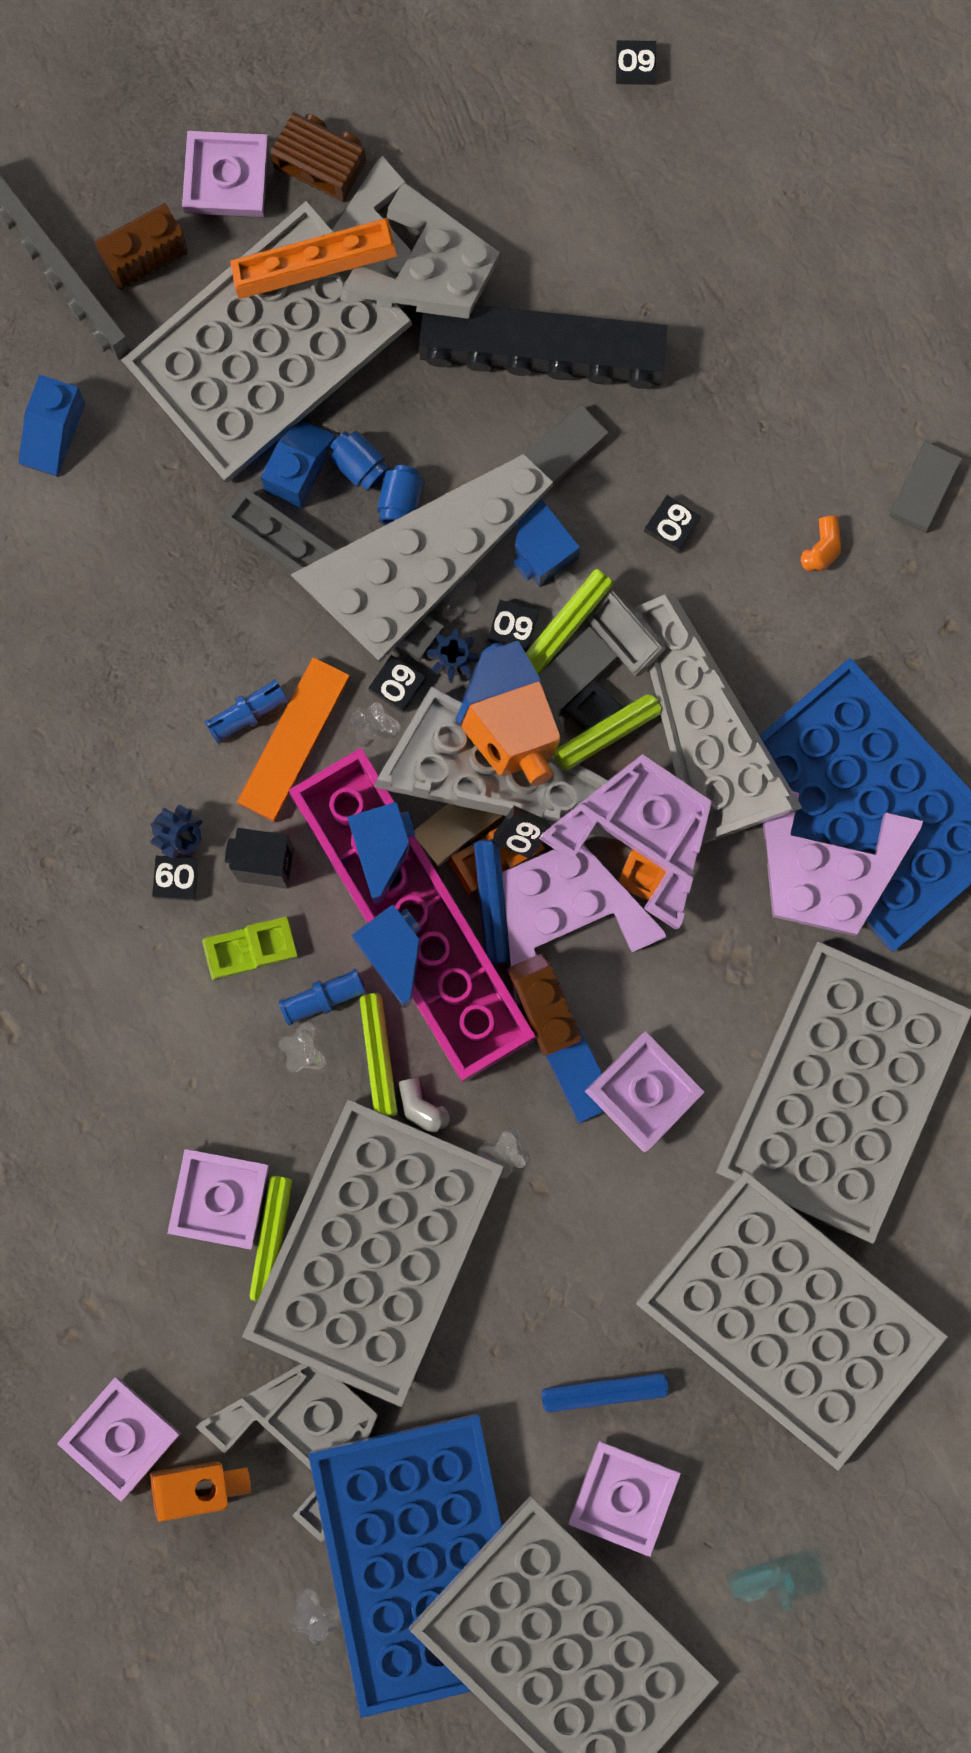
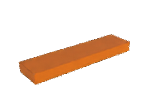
M384 218L230 260L235 290L238 298L242 299L397 257L389 220Z
M314 657L311 659L237 800L238 805L275 823L290 794L289 789L294 787L347 686L350 675Z

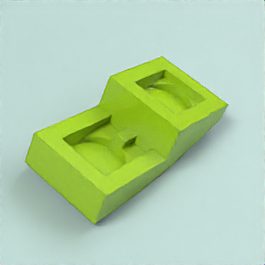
M287 916L247 925L244 929L206 937L202 940L212 981L261 969L297 957Z

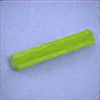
M596 569L590 574L526 652L537 674L543 671L612 588L613 581L601 570Z
M644 695L558 747L553 754L557 765L561 769L570 770L657 717L662 711L658 699L654 695Z
M380 993L365 994L360 996V1007L374 1111L393 1117L397 1114L383 998Z
M271 1176L268 1183L249 1295L250 1300L258 1302L282 1248L292 1189V1180L286 1177Z

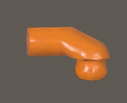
M825 516L819 518L820 541L812 549H806L801 554V564L806 571L826 570L839 557L841 553L839 517Z

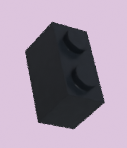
M237 828L235 839H228L225 863L229 864V869L238 882L288 889L294 847L288 835Z

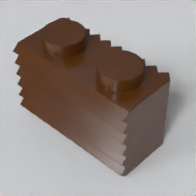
M293 112L271 149L273 167L343 202L366 162L365 149L362 147L361 141L348 132H341L338 135L326 129V124L314 115L306 114L305 117H302Z
M166 203L94 241L104 266L117 288L124 290L125 285L131 286L132 281L138 282L139 277L145 279L146 273L152 275L153 270L159 271L160 266L166 267L167 262L173 263L174 258L180 259L181 254L187 256L188 252L183 232Z
M539 954L510 966L507 969L543 1055H550L580 1042L582 1036L578 1031L579 1028L575 1023L576 1021L572 1016L573 1013L566 1001L567 998L563 993V989L557 979V974L548 957L544 954Z

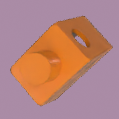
M539 681L469 706L461 727L498 775L506 776L523 770L531 786L541 785L553 776L554 773L547 761L552 758L560 742V735Z
M219 1461L149 1472L154 1511L158 1522L228 1509L227 1497L251 1494L248 1467L223 1471L222 1464ZM211 1480L212 1490L210 1494L197 1496L195 1488L198 1482Z

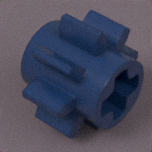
M457 629L453 630L452 636L446 638L437 634L438 649H429L427 651L428 658L438 660L432 668V673L437 675L443 671L448 675L449 683H453L454 676L460 674L469 679L471 675L468 664L478 663L479 661L478 654L469 653L468 651L474 645L473 637L467 638L464 641L458 636ZM451 649L458 650L459 657H457L456 663L448 662L447 656H449Z
M182 805L176 807L175 813L162 808V813L150 825L155 836L150 842L171 859H175L178 852L190 856L203 839L199 828L203 821L192 815V811Z

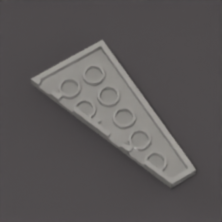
M522 454L292 573L291 576L366 650L381 662L534 507L554 484L531 460Z
M664 594L635 607V610L668 646L649 666V671L656 698L662 708L660 714L676 777L712 801L702 844L802 809L676 596Z
M431 687L377 778L374 788L507 816L513 806H517L551 821L552 826L608 780L580 765H576L570 770L561 769L557 765L554 756L547 761L554 774L547 782L541 785L531 786L523 770L506 776L498 775L464 732L461 725L457 723L455 718L461 702ZM596 824L590 832L593 835L619 840Z

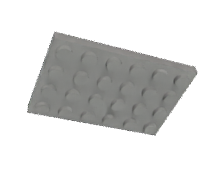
M305 201L241 257L333 233V231L308 202ZM230 266L121 361L226 483H229L286 434L293 425L300 422L399 337L412 323L396 303L393 304L392 308L376 306V300L356 298V303L340 300L342 288L353 269L239 299Z
M817 941L715 1173L734 1182L745 1169L791 1208L865 1242L874 1244L971 1017V1010Z
M347 1100L242 1338L402 1407L501 1175L503 1166Z
M745 1169L636 1301V1305L837 1471H839L948 1337Z
M531 1496L409 1627V1630L534 1753H657L719 1683Z

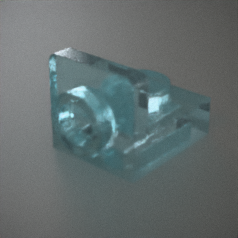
M775 1560L725 1575L729 1591L734 1599L742 1597L743 1602L755 1601L768 1595L767 1589L774 1587L781 1609L783 1611L792 1609L789 1597L795 1596L796 1592L788 1569L781 1571L780 1566Z

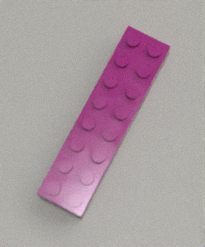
M359 748L289 789V792L365 922H370L391 905H394L399 913L407 909L420 926L421 930L416 933L420 941L412 1000L463 1084L535 1041V1035L415 836L408 837L410 851L383 901L376 904L373 903L347 817L394 803L387 790L374 788L379 776L363 749Z

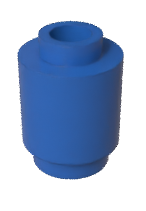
M344 431L329 447L333 452L329 460L357 488L362 486L367 492L372 490L384 478L386 471L390 470L384 463L386 458L358 431H354L351 434Z
M397 465L394 470L385 472L377 511L380 513L378 521L381 524L387 525L419 508L425 480L418 476L419 471L415 468Z

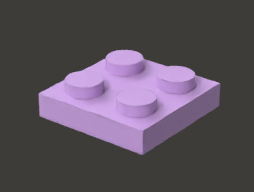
M187 131L182 199L183 212L187 214L264 217L268 135Z
M646 1031L640 1034L585 1090L594 1102L643 1152L648 1151L704 1093Z
M185 1149L167 1234L253 1250L270 1165Z
M117 1376L57 1444L122 1502L181 1433Z
M598 1441L568 1524L650 1557L681 1473Z

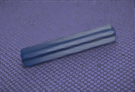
M481 840L474 844L485 953L492 964H501L510 961L500 851L499 845L494 844L493 840Z
M660 1373L545 1388L542 1390L541 1396L543 1409L546 1412H555L663 1398L668 1396L669 1386L666 1375Z

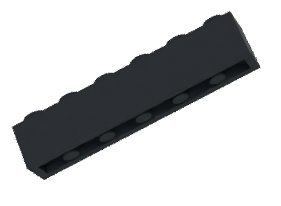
M475 305L468 319L423 313L419 354L420 360L427 361L429 365L435 367H448L452 363L467 365L469 369L480 372L489 371L491 368L507 369L510 374L517 376H527L531 372L548 374L550 378L556 380L582 377L588 378L590 382L606 385L612 383V381L628 382L634 388L648 389L653 385L660 386L668 325Z

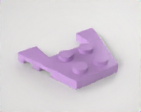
M642 754L543 832L539 839L571 860L576 856L595 824L666 871V874L644 909L672 928L678 929L683 922L685 914L683 910L687 893H690L693 881V868L697 853L700 852L712 801Z
M792 791L798 800L799 793ZM795 811L763 822L773 917L856 936L923 823V821L885 813L874 855L792 836L791 829Z
M584 844L571 860L553 849L502 872L511 966L536 956L535 947L611 913L614 914L631 952L666 937L663 929ZM513 986L514 999L518 1004L520 1001Z

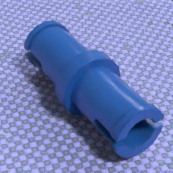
M273 679L272 682L246 698L242 695L235 699L236 704L204 722L210 729L209 731L216 742L220 744L224 739L250 724L251 727L259 724L257 719L280 705L289 702L277 680Z
M355 968L351 972L325 983H322L320 980L312 983L313 988L278 1002L288 1026L321 1011L324 1014L332 1012L333 1006L361 994H366V989L358 970Z

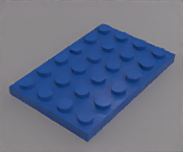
M848 658L759 735L791 790L799 793L798 802L802 809L795 811L791 829L792 836L875 855L881 823L885 813L923 821L920 831L864 922L891 953L898 949L971 884V790L851 658Z
M472 1414L308 1451L360 1718L471 1692L409 1630V1627L502 1527L479 1415Z

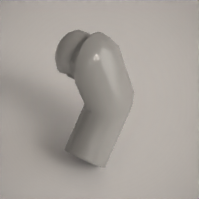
M419 1078L398 1082L405 1116L410 1122L426 1132H437L439 1129H444L448 1126L450 1122L448 1110L443 1106L435 1107L423 1100Z

